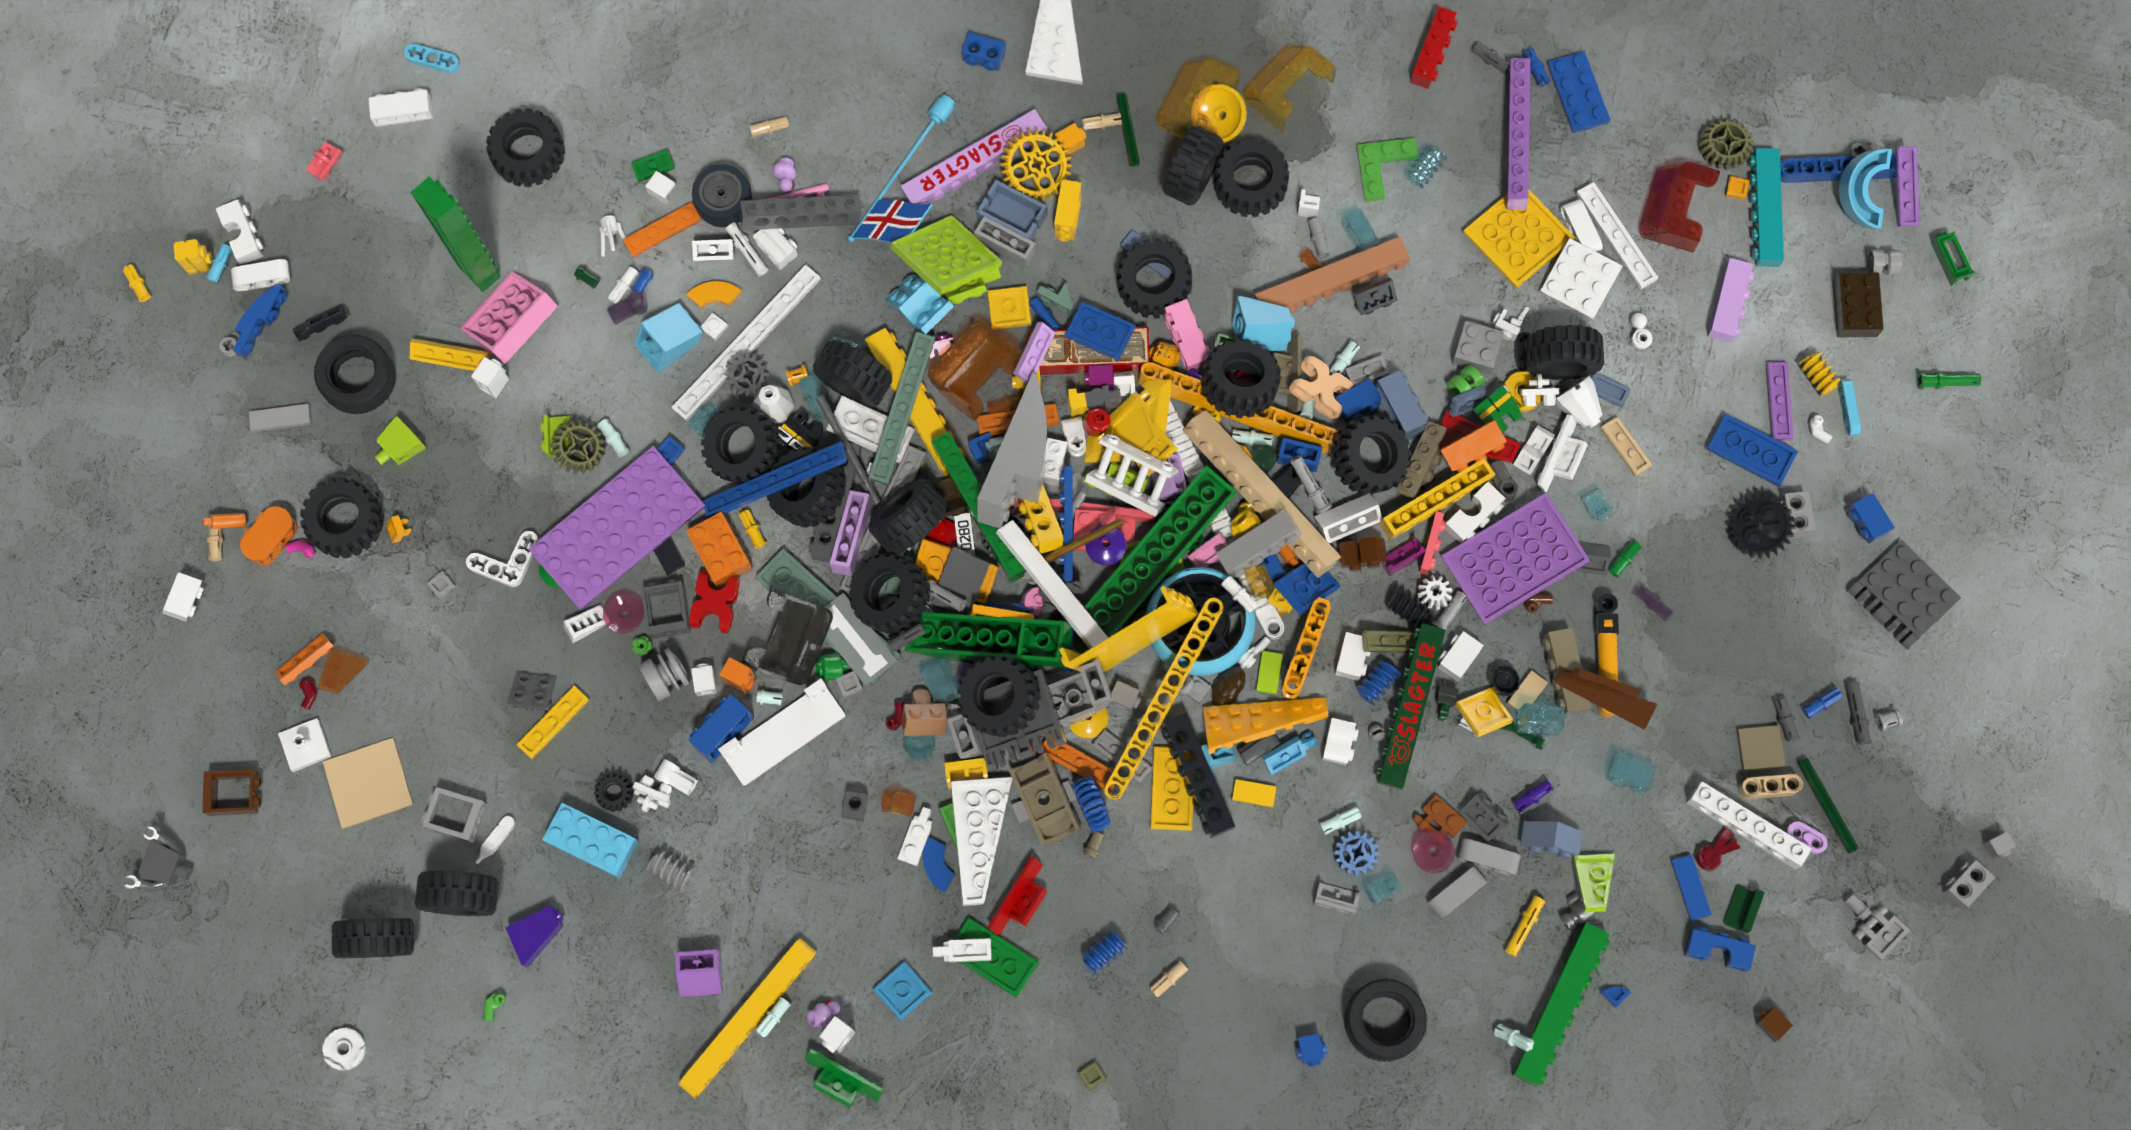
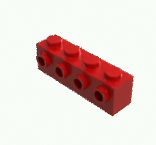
M1438 7L1410 83L1429 89L1431 82L1436 81L1439 73L1436 70L1438 64L1442 65L1446 55L1443 53L1444 48H1449L1452 39L1449 35L1451 31L1455 32L1458 20H1455L1457 12Z

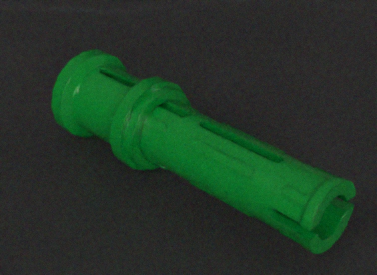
M1936 371L1935 373L1919 372L1917 375V386L1920 390H1923L1925 387L1941 389L1943 386H1980L1982 381L1980 373L1943 374L1940 371Z

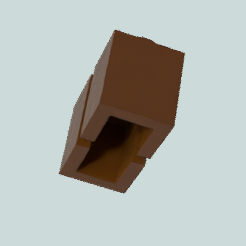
M1374 536L1359 539V543H1357V540L1339 543L1341 567L1348 568L1350 572L1361 571V567L1365 566L1367 568H1378L1380 564L1387 563L1384 538Z

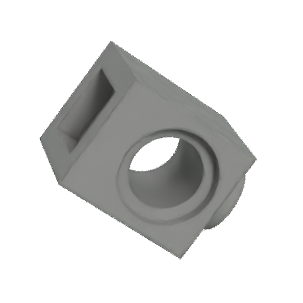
M1117 681L1111 693L1113 700L1110 704L1132 713L1133 708L1137 709L1142 698L1139 697L1140 690Z

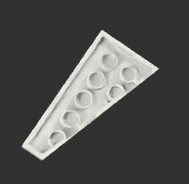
M1040 0L1025 71L1026 75L1083 85L1071 0Z
M1012 777L953 781L950 783L962 906L984 904Z

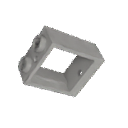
M436 787L435 791H432L429 796L428 803L430 805L428 810L423 813L421 819L422 827L433 832L474 843L487 804L481 800ZM442 796L472 804L463 833L432 824Z

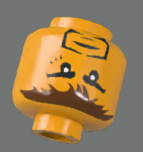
M1163 341L1152 346L1150 350L1152 363L1168 369L1176 367L1179 363L1181 354L1177 346Z

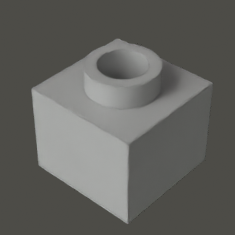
M2008 831L1983 844L1991 858L1999 856L2000 859L2012 854L2010 849L2016 847Z

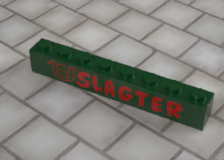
M1423 623L1420 625V628L1416 627L1413 639L1416 640L1414 648H1410L1408 659L1411 660L1410 666L1405 667L1402 677L1406 681L1404 687L1400 686L1397 698L1400 699L1399 707H1394L1392 718L1395 719L1393 727L1389 726L1386 738L1390 739L1388 747H1383L1381 758L1384 759L1383 766H1378L1375 777L1379 779L1378 784L1399 790L1404 788L1445 636V629Z

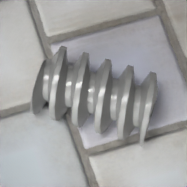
M665 850L660 854L657 853L649 862L647 871L653 870V875H659L661 880L667 878V884L674 883L673 887L675 889L680 888V892H684L692 880L694 869L691 868L685 871L687 864L679 867L680 860L677 859L673 863V855L665 858Z

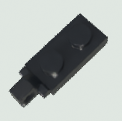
M341 304L306 320V323L293 328L294 335L298 341L308 339L309 335L315 332H323L328 326L341 324L348 318L346 310Z

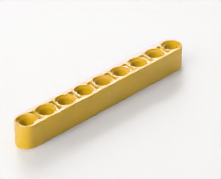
M801 938L798 939L684 1075L678 1085L694 1099L698 1097L767 1014L766 1012L774 1006L808 965L817 951Z

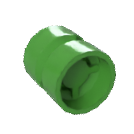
M1467 364L1460 370L1459 375L1453 376L1447 382V386L1454 396L1485 384L1481 373L1470 364Z

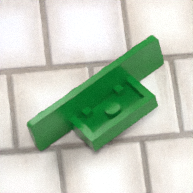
M808 1050L805 1061L822 1071L813 1085L814 1089L848 1108L851 1107L859 1092L877 1102L880 1100L883 1089L877 1083L870 1082L861 1077L859 1073L846 1069L841 1063L830 1060L820 1051Z

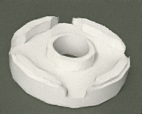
M349 1028L334 1030L325 1038L322 1046L324 1059L332 1068L341 1071L350 1070L358 1066L363 1060L366 1052V1043L362 1035L356 1030ZM343 1043L349 1045V1051L345 1055H341L339 1052V1047Z

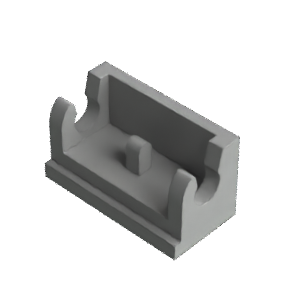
M1319 882L1313 905L1354 916L1360 893Z

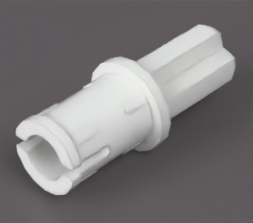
M630 266L627 268L621 279L616 281V286L608 296L611 302L617 304L625 292L630 290V285L639 274L638 271Z
M1229 576L1221 584L1234 597L1233 600H1237L1248 612H1252L1258 606L1245 592L1246 589L1242 588L1232 576Z

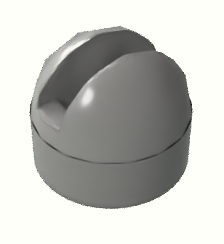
M1374 725L1369 729L1368 736L1371 741L1380 742L1385 737V730L1380 725ZM1375 731H1382L1381 733H1378L1374 736L1372 735V733Z

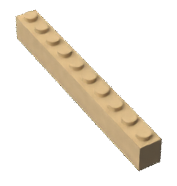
M1205 410L1192 418L1183 432L1265 521L1284 509L1290 514L1302 535L1298 536L1295 542L1287 545L1315 576L1319 578L1333 568L1341 558L1338 552L1210 413Z

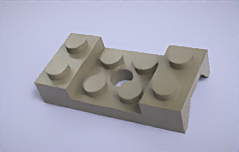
M1048 753L1042 754L1037 759L1023 766L1009 770L1042 846H1048L1082 829ZM1044 793H1047L1050 797L1047 805H1042L1039 800L1040 796Z

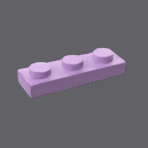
M1037 322L1013 373L1025 384H1028L1032 373H1037L1055 335V332L1043 322Z

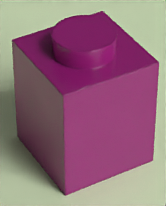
M1113 365L1089 366V372L1085 373V385L1089 384V391L1095 388L1102 389V386L1107 385L1109 390H1113Z

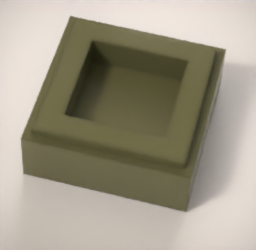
M1096 1061L1078 1072V1075L1089 1091L1107 1080Z

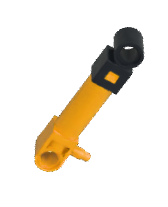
M1606 593L1599 597L1594 606L1597 614L1595 617V637L1597 638L1598 675L1618 682L1617 635L1619 634L1618 614L1614 613L1618 607V600L1614 595ZM1608 602L1611 609H1604L1601 603ZM1597 705V710L1601 716L1610 718L1615 715Z

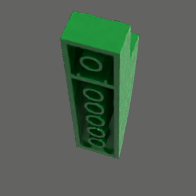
M923 612L921 614L922 619L919 622L915 621L913 624L914 626L922 624L925 634L913 640L911 645H905V652L958 662L964 661L974 664L979 659L984 661L986 656L996 657L997 655H1002L1023 663L1031 671H1036V666L1067 668L1061 661L1062 654L1059 649L1062 647L1070 649L1072 627L1065 621Z

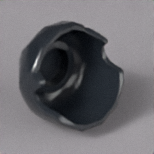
M1499 666L1490 674L1489 684L1492 691L1497 695H1513L1520 687V677L1511 666Z

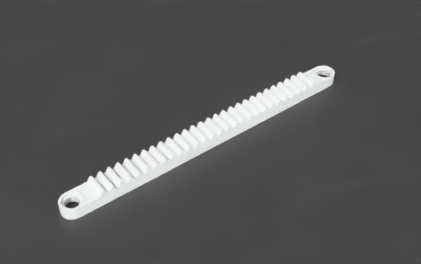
M1170 401L1166 435L1178 448L1173 454L1180 455L1184 476L1190 485L1204 469V466L1195 447L1192 445V441L1183 432L1185 428ZM1224 508L1211 523L1210 528L1214 535L1222 533L1228 544L1237 540L1231 533L1232 521L1227 510ZM1252 566L1246 570L1245 574L1236 577V579L1246 589L1247 594L1257 603L1258 606L1255 608L1254 613L1266 637L1271 640L1279 639L1284 633V624L1276 608L1267 602L1270 595L1256 567ZM1277 624L1280 631L1277 634L1270 633L1268 630L1269 625Z

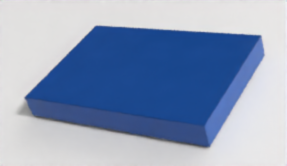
M1081 302L1065 333V338L1119 361L1136 329V325Z
M1304 563L1274 583V587L1299 615L1308 611L1316 599L1319 597L1325 599L1341 587L1328 571L1317 578Z

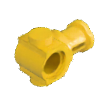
M1244 502L1239 506V514L1232 520L1231 533L1237 539L1261 524L1260 519L1256 515V510L1248 502Z

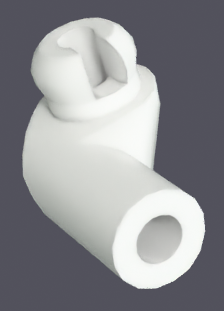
M1815 415L1809 423L1811 434L1828 444L1833 436L1823 430L1822 423L1824 419L1820 415Z

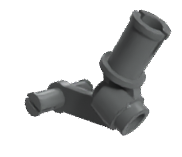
M1080 581L1064 583L1072 593H1080L1083 590V584ZM1041 590L1039 596L1043 597L1042 604L1044 606L1037 620H1051L1054 611L1058 609Z

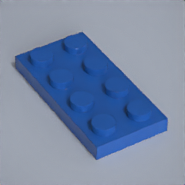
M1585 51L1548 61L1547 67L1572 134L1608 124L1610 117Z
M1727 414L1724 415L1706 449L1778 487L1782 484L1798 453L1797 450Z

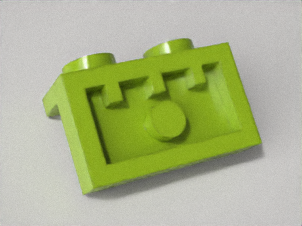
M548 414L543 415L544 421L540 423L541 432L544 433V440H541L542 452H545L548 458H556L557 455H551V451L554 450V448L550 447V444L554 442L551 438L553 435H557L555 431L558 428L562 429V424L569 425L571 417H549ZM566 436L562 441L563 451L569 448Z

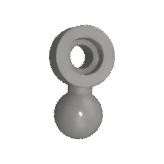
M1167 672L1163 674L1162 681L1165 678ZM1177 675L1170 676L1168 680L1169 685L1177 686L1180 683V678ZM1189 675L1178 694L1185 695L1193 689L1194 680Z

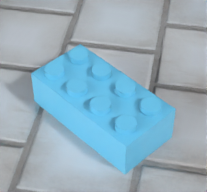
M561 803L542 839L545 843L618 879L621 878L639 843L635 838L564 803Z

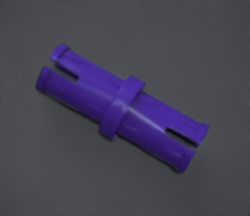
M1545 779L1533 789L1529 788L1526 790L1527 793L1513 801L1512 804L1521 813L1530 805L1540 802L1539 799L1553 791L1554 788Z

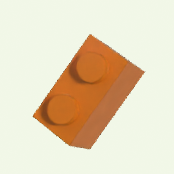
M730 657L719 674L724 684L744 694L748 690L751 691L756 683V676L751 668Z

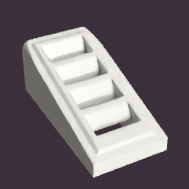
M598 605L565 620L563 627L571 642L574 643L607 625L610 621L602 606ZM595 613L598 614L601 621L598 622L594 616ZM588 617H590L593 623L591 626L587 620ZM581 621L583 622L586 628L582 629L580 625ZM574 625L578 632H574L572 628Z

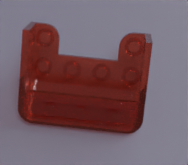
M1692 162L1660 166L1653 177L1638 228L1639 234L1645 239L1694 253L1703 232L1700 223L1686 218L1695 184L1707 188L1714 186L1720 171Z

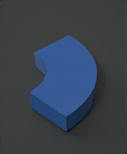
M927 837L923 849L924 868L934 886L945 893L955 876L945 864L944 854L946 846Z

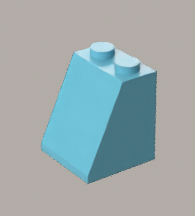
M1238 296L1231 324L1235 338L1240 339L1242 342L1250 340L1253 344L1258 343L1262 345L1264 350L1267 348L1269 351H1285L1288 342L1291 341V328H1294L1295 324L1294 317L1290 315L1289 308Z
M678 303L643 321L634 345L654 370L660 373L696 346L703 332L701 327L692 320L688 311L683 309Z

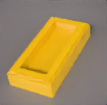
M1236 779L1232 801L1273 808L1276 786Z

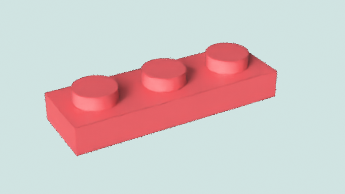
M1437 511L1435 513L1420 574L1427 575L1429 569H1434L1436 558H1433L1434 550H1439L1441 539H1438L1439 532L1444 531L1446 521L1443 520L1444 513Z

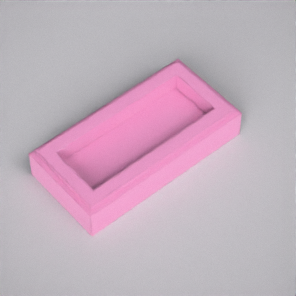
M1218 533L1188 555V558L1194 567L1208 568L1219 560L1216 553L1229 544L1222 533Z

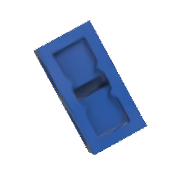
M968 32L961 52L962 61L969 65L983 66L984 69L989 71H999L1006 53V43ZM971 49H978L975 53L970 52ZM990 54L997 55L995 58L988 57Z

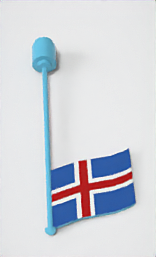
M946 95L938 97L928 111L929 119L931 120L930 124L852 235H848L850 242H853L855 239H872L891 243L913 233L926 216L932 204H914L899 200L881 199L934 123L937 125L939 123L944 124L950 116L955 102Z

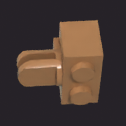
M925 689L915 690L912 694V704H904L901 718L903 735H944L947 724L945 703L932 704L929 691Z

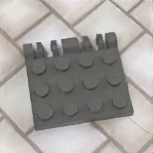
M1903 540L1894 546L1848 590L1854 597L1862 588L1865 589L1856 599L1859 603L1868 594L1875 599L1865 608L1868 612L1878 603L1882 605L1872 615L1881 625H1884L1892 616L1895 618L1886 628L1888 632L1895 629L1898 623L1905 628L1895 637L1898 641L1908 632L1911 634L1901 643L1906 649H1909L1961 599Z
M1040 669L1033 672L1035 675L1034 679L1038 681L1040 686L1036 689L1038 692H1041V699H1037V704L1040 705L1039 710H1034L1033 715L1036 717L1033 721L1028 720L1026 722L1027 728L1024 730L1018 729L1017 734H1008L1007 737L992 736L976 730L985 762L990 772L998 769V764L1000 767L1006 766V760L1001 750L1007 749L1012 763L1018 762L1013 746L1016 747L1021 760L1034 756L1035 750L1031 739H1033L1039 754L1044 752L1039 738L1042 735H1045L1050 749L1056 748L1055 742L1058 747L1067 744L1044 670ZM1011 681L986 689L984 693L985 708L992 715L1004 713L1011 706L1014 699V687Z

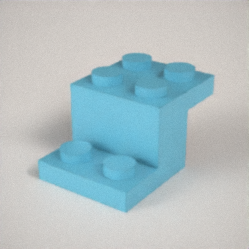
M915 274L906 277L903 284L898 289L893 290L886 300V303L896 309L911 327L924 334H927L954 307L950 301L942 298L928 283Z

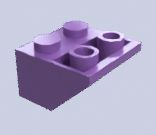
M719 950L675 953L676 977L680 997L723 994L721 952Z

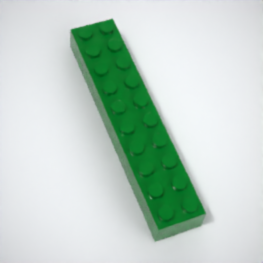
M429 176L410 193L456 265L484 292L500 278L497 272L499 268L494 263L495 261L490 256L491 254L486 250V246L481 242L482 239L477 235L478 233L468 220V216L463 212L464 209L459 205V201L452 194H448L445 190L446 188L438 179L434 181Z
M1208 466L1204 467L1084 606L1085 610L1108 638L1118 633L1236 496L1237 491Z

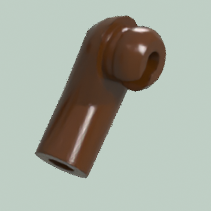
M1553 594L1534 595L1526 602L1525 609L1529 613H1535L1541 604H1552Z

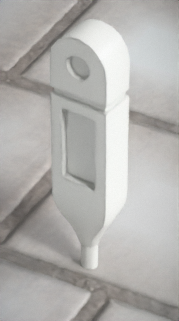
M506 816L500 821L499 825L496 826L482 844L479 858L475 863L479 864L481 860L495 853L516 825L512 817Z

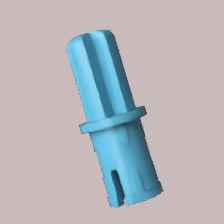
M221 245L215 260L212 259L213 264L206 279L218 283L224 268H227L226 263L232 252V248L229 245Z

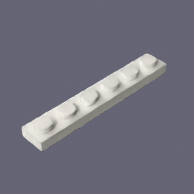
M1593 182L1578 190L1576 195L1582 200L1586 210L1639 289L1641 290L1657 281L1658 276L1596 184Z

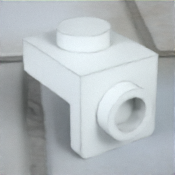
M1504 309L1501 314L1497 313L1493 324H1495L1494 329L1504 332L1502 337L1504 340L1515 342L1521 328L1504 321L1508 311Z

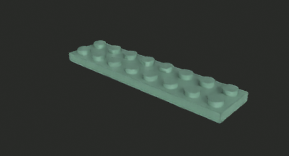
M782 549L755 579L840 655L811 618L837 597L787 551ZM878 635V637L889 649L888 643L881 636ZM890 650L897 660L901 657L897 651L893 652ZM891 667L872 680L870 684L874 686Z

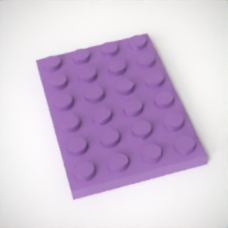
M1547 492L1441 556L1484 625L1590 562V559Z

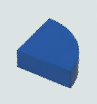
M1613 986L1604 989L1600 993L1616 1008L1631 992L1626 988Z

